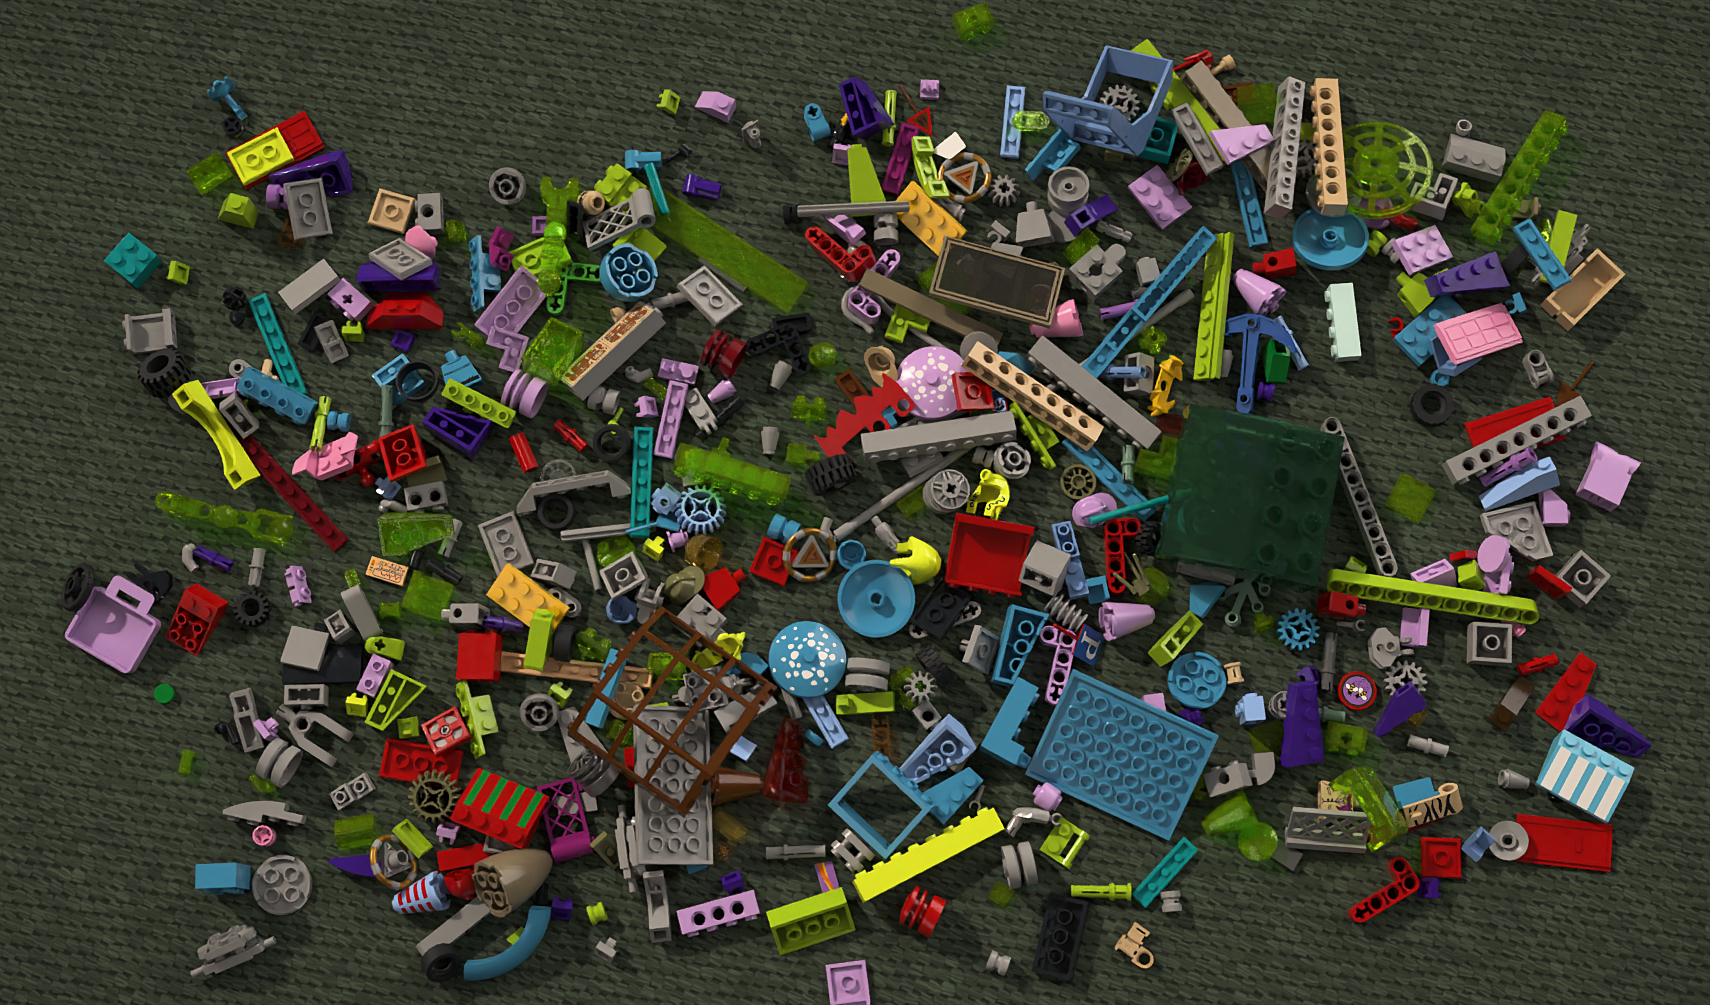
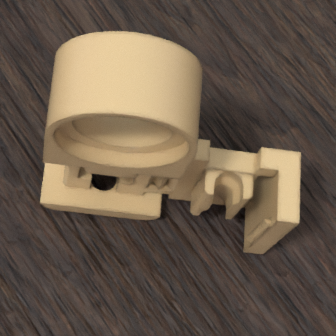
M1134 922L1127 933L1128 937L1125 938L1126 935H1122L1115 945V950L1118 948L1132 957L1131 961L1141 968H1149L1154 961L1150 951L1143 946L1139 947L1140 944H1143L1141 941L1144 936L1147 937L1150 932ZM1138 927L1140 930H1142V931L1145 932L1146 934L1144 935L1143 933H1141V932H1140L1139 930H1137L1136 928ZM1142 953L1150 956V962L1146 965L1139 962V956Z

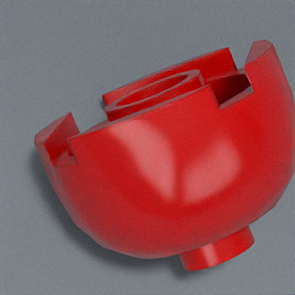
M474 865L471 866L472 870H462L460 868L447 873L446 877H443L447 891L457 898L463 897L464 900L475 897V884L471 875L475 870Z

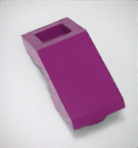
M497 226L489 241L490 264L507 272L514 257L507 250L515 235Z

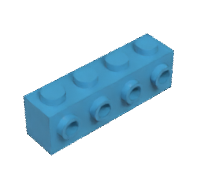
M252 366L245 369L236 387L241 390L240 393L248 398H251V396L256 398L257 402L262 406H271L277 414L287 415L292 418L291 421L299 425L309 423L319 402Z

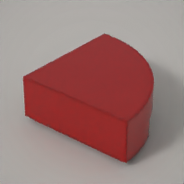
M1473 550L1449 554L1450 561L1475 559L1477 552Z

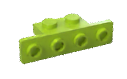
M448 379L442 392V396L464 406L462 410L470 414L476 412L480 414V419L492 420L505 428L510 427L517 413L515 410L453 379Z
M1016 402L1009 405V411L1013 412L1014 419H1017L1020 423L1021 432L1030 439L1031 448L1039 453L1042 465L1049 470L1055 468L1056 465L1047 449L1060 441L1051 427L1033 414L1025 417Z
M462 680L456 685V695L460 698L461 714L465 718L466 727L472 737L470 740L471 752L474 754L475 759H478L486 754L482 736L496 734L499 730L490 696L483 695L471 698L467 680Z

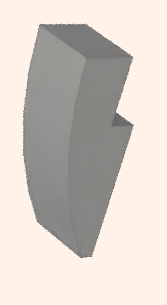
M251 687L232 692L229 697L235 713L233 716L244 752L263 748V736L253 724L259 718Z

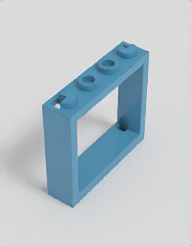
M876 751L828 806L883 858L887 859L935 804L928 798V794H923L918 789V785L913 780H908L903 775L904 773L899 767L893 766L887 756L884 757ZM872 764L879 768L922 809L892 844L885 840L842 799Z

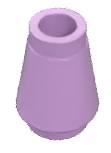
M723 379L708 394V397L715 404L733 396V393L737 390L729 379Z

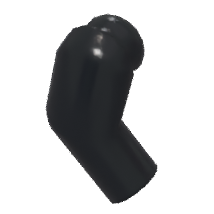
M219 722L214 726L215 733L228 736L232 745L241 742L236 727L233 724Z

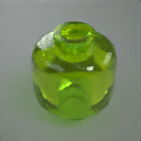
M822 342L810 348L808 358L815 367L824 368L835 363L837 351L831 343Z

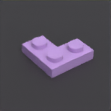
M491 326L486 344L504 349L499 368L514 372L520 368L529 337Z

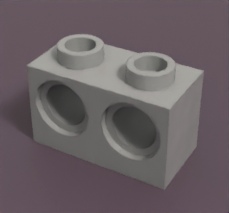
M442 481L404 488L407 510L410 514H414V516L424 515L425 511L429 510L440 512L444 510V507H448L445 484ZM437 493L440 494V499L433 502L432 496ZM420 497L422 499L419 505H413L415 498Z

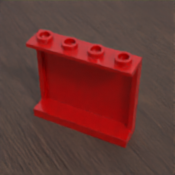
M956 513L943 581L953 588H959L960 585L967 586V590L976 592L980 588L986 589L985 593L997 595V592H1003L1005 597L1016 598V595L1022 596L1020 592L1022 582L1019 581V577L1027 557L1030 536L1033 535L1035 527Z

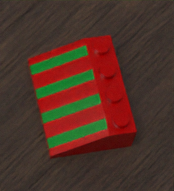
M478 768L459 798L450 820L517 849L528 848L550 797Z

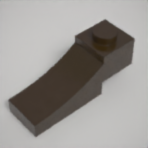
M1520 675L1517 676L1486 721L1501 733L1507 731L1523 704L1535 689V686Z

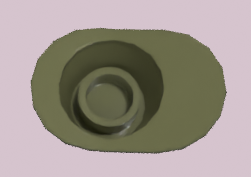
M689 566L679 573L672 574L665 582L663 593L668 595L670 600L676 605L685 603L702 589L705 582L704 572L697 566Z

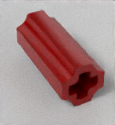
M524 432L511 436L509 441L523 473L528 474L537 470L539 466Z

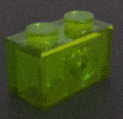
M986 2L952 14L951 22L959 40H970L975 34L981 32L985 34L994 28V18Z

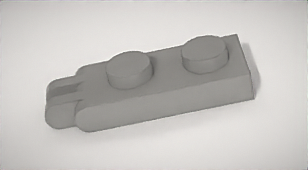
M697 388L688 392L685 401L686 408L701 431L706 430L708 435H710L712 432L708 427L712 425L716 431L718 428L715 423L718 420Z

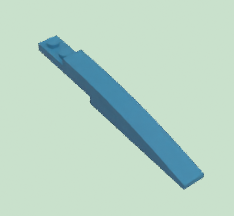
M1202 226L1115 325L1081 367L1097 378L1202 257L1217 237L1206 227Z

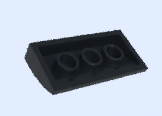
M363 644L327 645L319 672L283 664L282 684L359 683L363 676Z
M1053 893L1049 894L1032 967L1033 972L1073 982L1090 908L1089 902Z

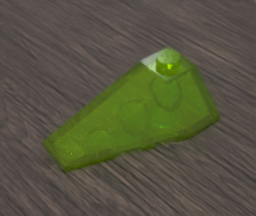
M391 512L384 513L377 519L382 556H401L409 551L419 549L424 545L455 534L452 515Z

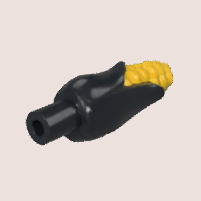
M847 113L839 120L838 125L831 133L832 139L828 145L831 149H833L834 143H841L848 134L850 124Z

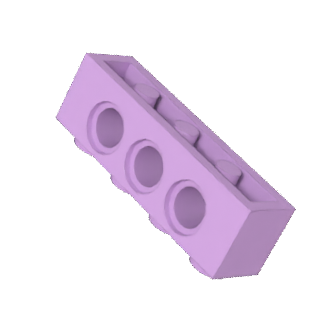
M754 890L676 911L682 935L687 934L688 937L699 935V931L706 929L707 932L718 930V925L726 923V927L736 925L739 919L745 918V921L757 919L756 915L760 914ZM737 903L742 904L744 907L743 912L739 915L733 912V906ZM716 909H723V919L716 920L714 918V911ZM698 914L705 916V922L702 925L695 924L694 919Z

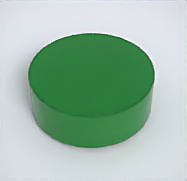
M161 684L156 687L154 697L158 702L168 704L173 701L175 690L168 684Z

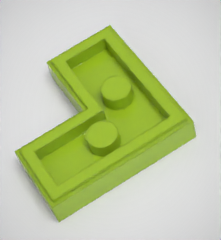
M896 305L884 338L902 344L908 327L927 333L931 321Z

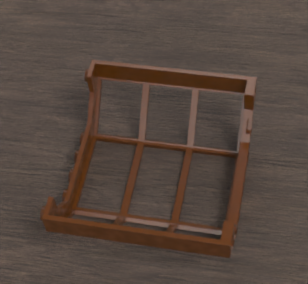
M661 606L658 610L654 609L649 619L637 632L633 631L627 639L629 643L625 648L621 647L615 655L617 657L616 661L613 664L610 662L604 670V677L601 680L598 678L592 686L593 692L577 718L570 722L567 729H569L568 736L685 818L703 790L701 785H707L760 711L761 707L759 705L765 706L777 687ZM661 616L692 637L679 652L648 631L650 628H653ZM644 636L674 658L634 713L631 714L601 692ZM697 641L727 662L715 677L684 656ZM680 661L710 682V684L668 740L639 720L638 717ZM732 666L746 676H751L753 681L763 687L751 703L720 682ZM716 686L746 709L704 766L674 743ZM596 699H599L628 720L608 753L577 732ZM633 724L664 745V748L644 779L613 758ZM669 750L701 771L680 804L649 783Z

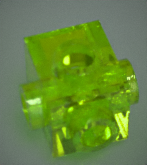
M1151 326L1142 331L1140 338H1138L1140 349H1143L1144 354L1156 355L1163 351L1165 343H1167V337L1165 332L1161 331V327L1155 328Z

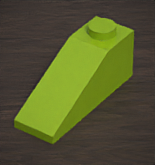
M1189 610L1155 643L1148 654L1160 667L1167 664L1178 655L1203 623Z

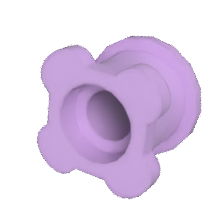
M680 529L679 532L672 534L669 531L667 532L672 552H675V548L687 547L686 543H689L686 531L682 532V529Z

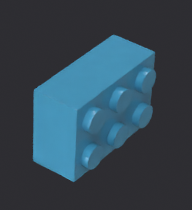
M240 863L196 864L195 889H200L202 893L212 895H224L225 892L244 894V890H250L251 866Z

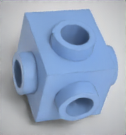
M666 482L661 490L657 488L651 496L653 498L651 503L653 509L659 514L664 513L667 515L669 511L673 513L681 493Z

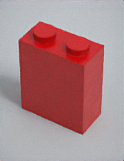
M466 630V633H459L456 679L459 681L467 680V682H500L503 636L496 633V630H485L484 633H478L477 630Z

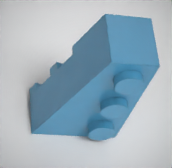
M968 767L928 789L923 794H928V798L935 804L929 813L944 825L984 780Z

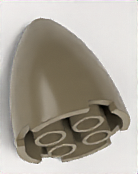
M535 848L513 849L489 856L475 863V870L471 875L475 884V892L480 902L484 900L491 908L490 913L496 917H504L516 910L532 897L544 883L553 865L552 855L545 850Z

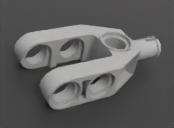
M282 704L279 708L285 714L277 709L276 715L289 722L288 728L297 744L333 767L337 758L310 742L307 736L313 730L316 723L326 727L347 742L351 740L354 733L323 713L309 711L295 713ZM307 720V728L301 730L299 727L300 722Z

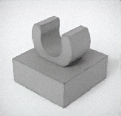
M995 220L991 225L987 239L989 240L992 236L997 237V243H1001V240L1005 243L1009 238L1010 231Z
M611 937L607 940L606 944L599 941L595 947L594 954L611 964L617 952L613 949L617 941Z

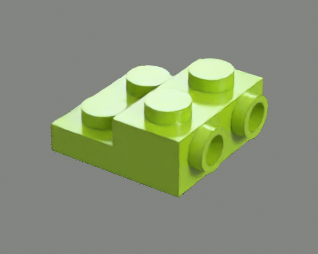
M617 163L614 167L612 165L609 166L605 173L607 175L603 181L599 180L594 186L595 191L603 195L605 203L610 207H614L632 198V193L637 189H648L646 185L634 178L632 173ZM630 206L625 208L622 213L626 214Z

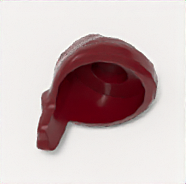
M1191 161L1184 173L1177 179L1179 195L1185 194V188L1194 189L1207 181L1209 175L1206 176L1198 161Z

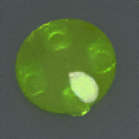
M625 535L609 537L598 544L597 558L599 563L605 568L632 551L635 554V547Z
M1263 822L1248 824L1242 829L1238 838V846L1242 854L1254 861L1270 859L1278 844L1277 834L1274 829Z

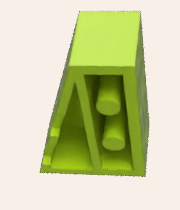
M391 669L365 723L384 731L427 686Z

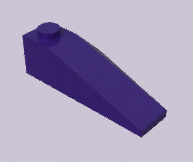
M1588 694L1574 705L1564 727V730L1586 742L1596 744L1599 748L1605 746L1615 749L1618 753L1637 758L1652 746L1647 739L1606 705Z

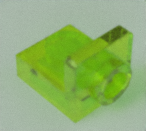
M1202 771L1192 792L1193 798L1200 801L1210 798L1209 793L1200 791V788H1204L1205 785L1204 771Z

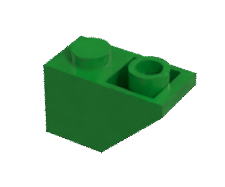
M1270 338L1261 350L1267 383L1285 384L1290 362V350L1281 342Z

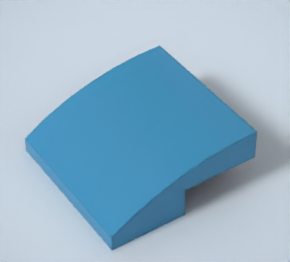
M403 353L372 375L380 387L381 385L394 386L393 405L395 407L407 400L396 387L398 371L405 364L409 363ZM416 370L410 372L404 378L402 385L404 394L409 397L426 386Z

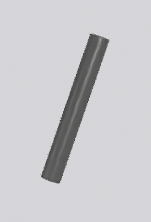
M703 256L699 258L698 263L703 266L705 265L718 277L743 294L748 287Z

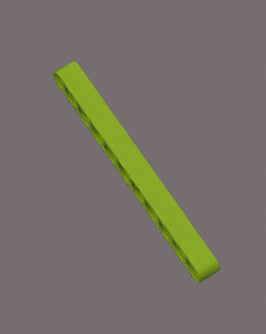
M1332 569L1326 574L1328 591L1348 594L1361 599L1523 624H1533L1539 619L1536 602L1528 598L1340 569Z

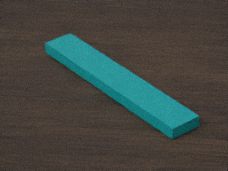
M264 293L248 300L282 383L307 395L308 392L267 294Z
M634 427L630 529L650 524L653 427ZM650 528L630 533V538H649Z

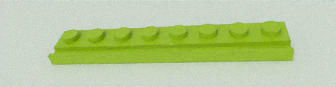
M1231 232L1214 234L1217 239L1206 251L1193 379L1196 381L1220 379L1234 243V234Z

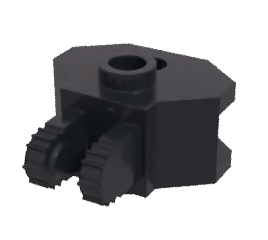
M136 562L134 567L143 576L139 578L130 571L126 573V576L136 586L152 594L155 598L154 603L161 602L173 587V574L168 570L154 572Z

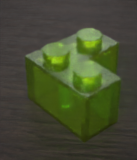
M1163 435L1158 453L1140 449L1134 472L1171 481L1174 476L1182 440Z

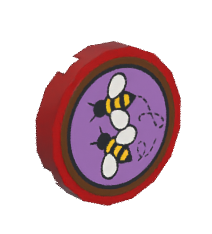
M1354 671L1348 673L1341 678L1337 685L1340 702L1350 710L1366 709L1376 698L1377 688L1375 682L1369 675L1363 672Z

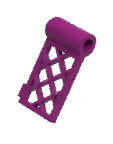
M570 777L538 786L537 791L542 794V790L549 788L556 791L551 802L548 801V807H545L543 812L555 863L594 853L590 843L595 840V837L590 836L579 792L583 791L581 783H576L574 778ZM572 782L574 790L570 796L561 792L564 784ZM559 793L568 798L563 808L554 804ZM570 800L578 804V810L575 815L565 810ZM551 806L561 810L556 820L548 816ZM563 812L573 817L568 827L558 823ZM575 819L582 822L584 831L576 833L570 830ZM556 824L566 829L562 837L554 839L552 831Z

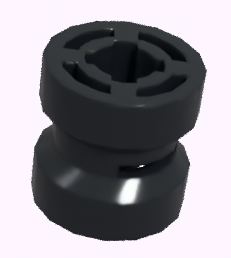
M797 204L794 207L783 206L784 224H790L791 222L803 223V218L799 217L797 208L801 204Z

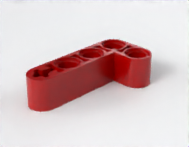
M810 227L805 232V237L810 247L851 282L862 278L867 268L871 269L876 263V258L868 245H861L849 254L819 227Z
M1135 518L1110 519L1103 528L1106 583L1108 592L1112 596L1122 594L1126 587L1118 579L1117 585H1121L1119 589L1116 590L1115 587H1112L1115 582L1113 573L1116 572L1126 580L1123 539H1131L1138 536L1137 531L1132 533L1127 529V525L1132 524L1137 530H1141V523ZM1114 525L1118 531L1110 533L1108 526ZM1110 544H1115V545H1117L1118 548H1119V551H1118V552H1112V551H1110L1109 545H1110ZM1117 563L1120 570L1113 571L1110 568V564Z
M1396 857L1388 862L1387 869L1394 879L1393 882L1349 908L1348 917L1352 922L1362 923L1419 888V879L1405 858ZM1395 861L1400 862L1402 865L1400 872L1394 869ZM1407 878L1413 883L1411 889L1405 887L1404 882ZM1390 888L1394 889L1396 892V897L1394 899H1391L1388 896V890ZM1373 898L1379 901V907L1377 909H1374L1371 906V901ZM1365 908L1368 910L1360 914V917H1355L1358 910Z

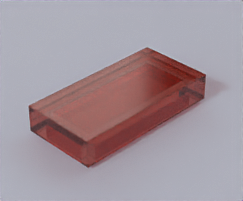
M1163 413L1157 416L1155 426L1163 433L1193 437L1195 417Z

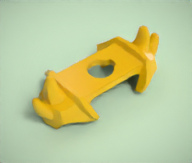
M1169 355L1170 359L1162 361L1159 365L1161 370L1155 389L1151 391L1150 395L1153 405L1147 407L1148 410L1153 411L1151 416H1159L1163 413L1168 414V411L1176 403L1174 400L1167 402L1173 379L1176 377L1180 381L1183 380L1181 370L1183 362L1174 355ZM1162 381H1165L1166 383V389L1164 391L1161 390Z

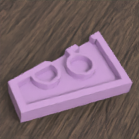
M1265 124L1213 130L1208 133L1227 165L1271 144L1275 140Z

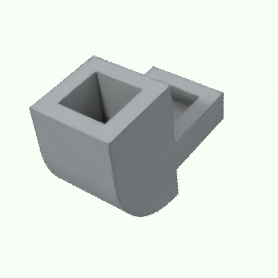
M1274 752L1251 754L1253 770H1248L1250 778H1254L1255 785L1264 784L1272 777L1275 770Z

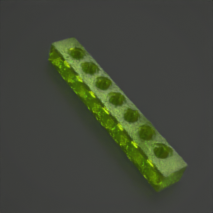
M1548 110L1543 112L1471 227L1474 239L1494 246L1497 240L1501 239L1504 228L1511 223L1514 212L1520 208L1524 196L1529 194L1532 183L1539 178L1542 167L1548 163L1552 151L1557 149L1562 135L1567 133L1566 116Z

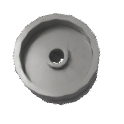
M1062 167L1052 173L1048 182L1047 199L1053 211L1069 216L1087 204L1090 184L1086 174L1075 167Z
M848 658L847 669L857 674L846 675L845 687L866 692H887L888 680L879 676L889 674L890 663L869 658Z
M277 737L264 750L257 764L255 774L265 780L271 777L273 785L283 788L291 780L300 765L303 751L295 746L288 748V742Z
M1029 841L1018 843V856H1016L1012 845L1001 847L1003 870L1010 890L1021 887V874L1027 886L1038 884L1035 861Z

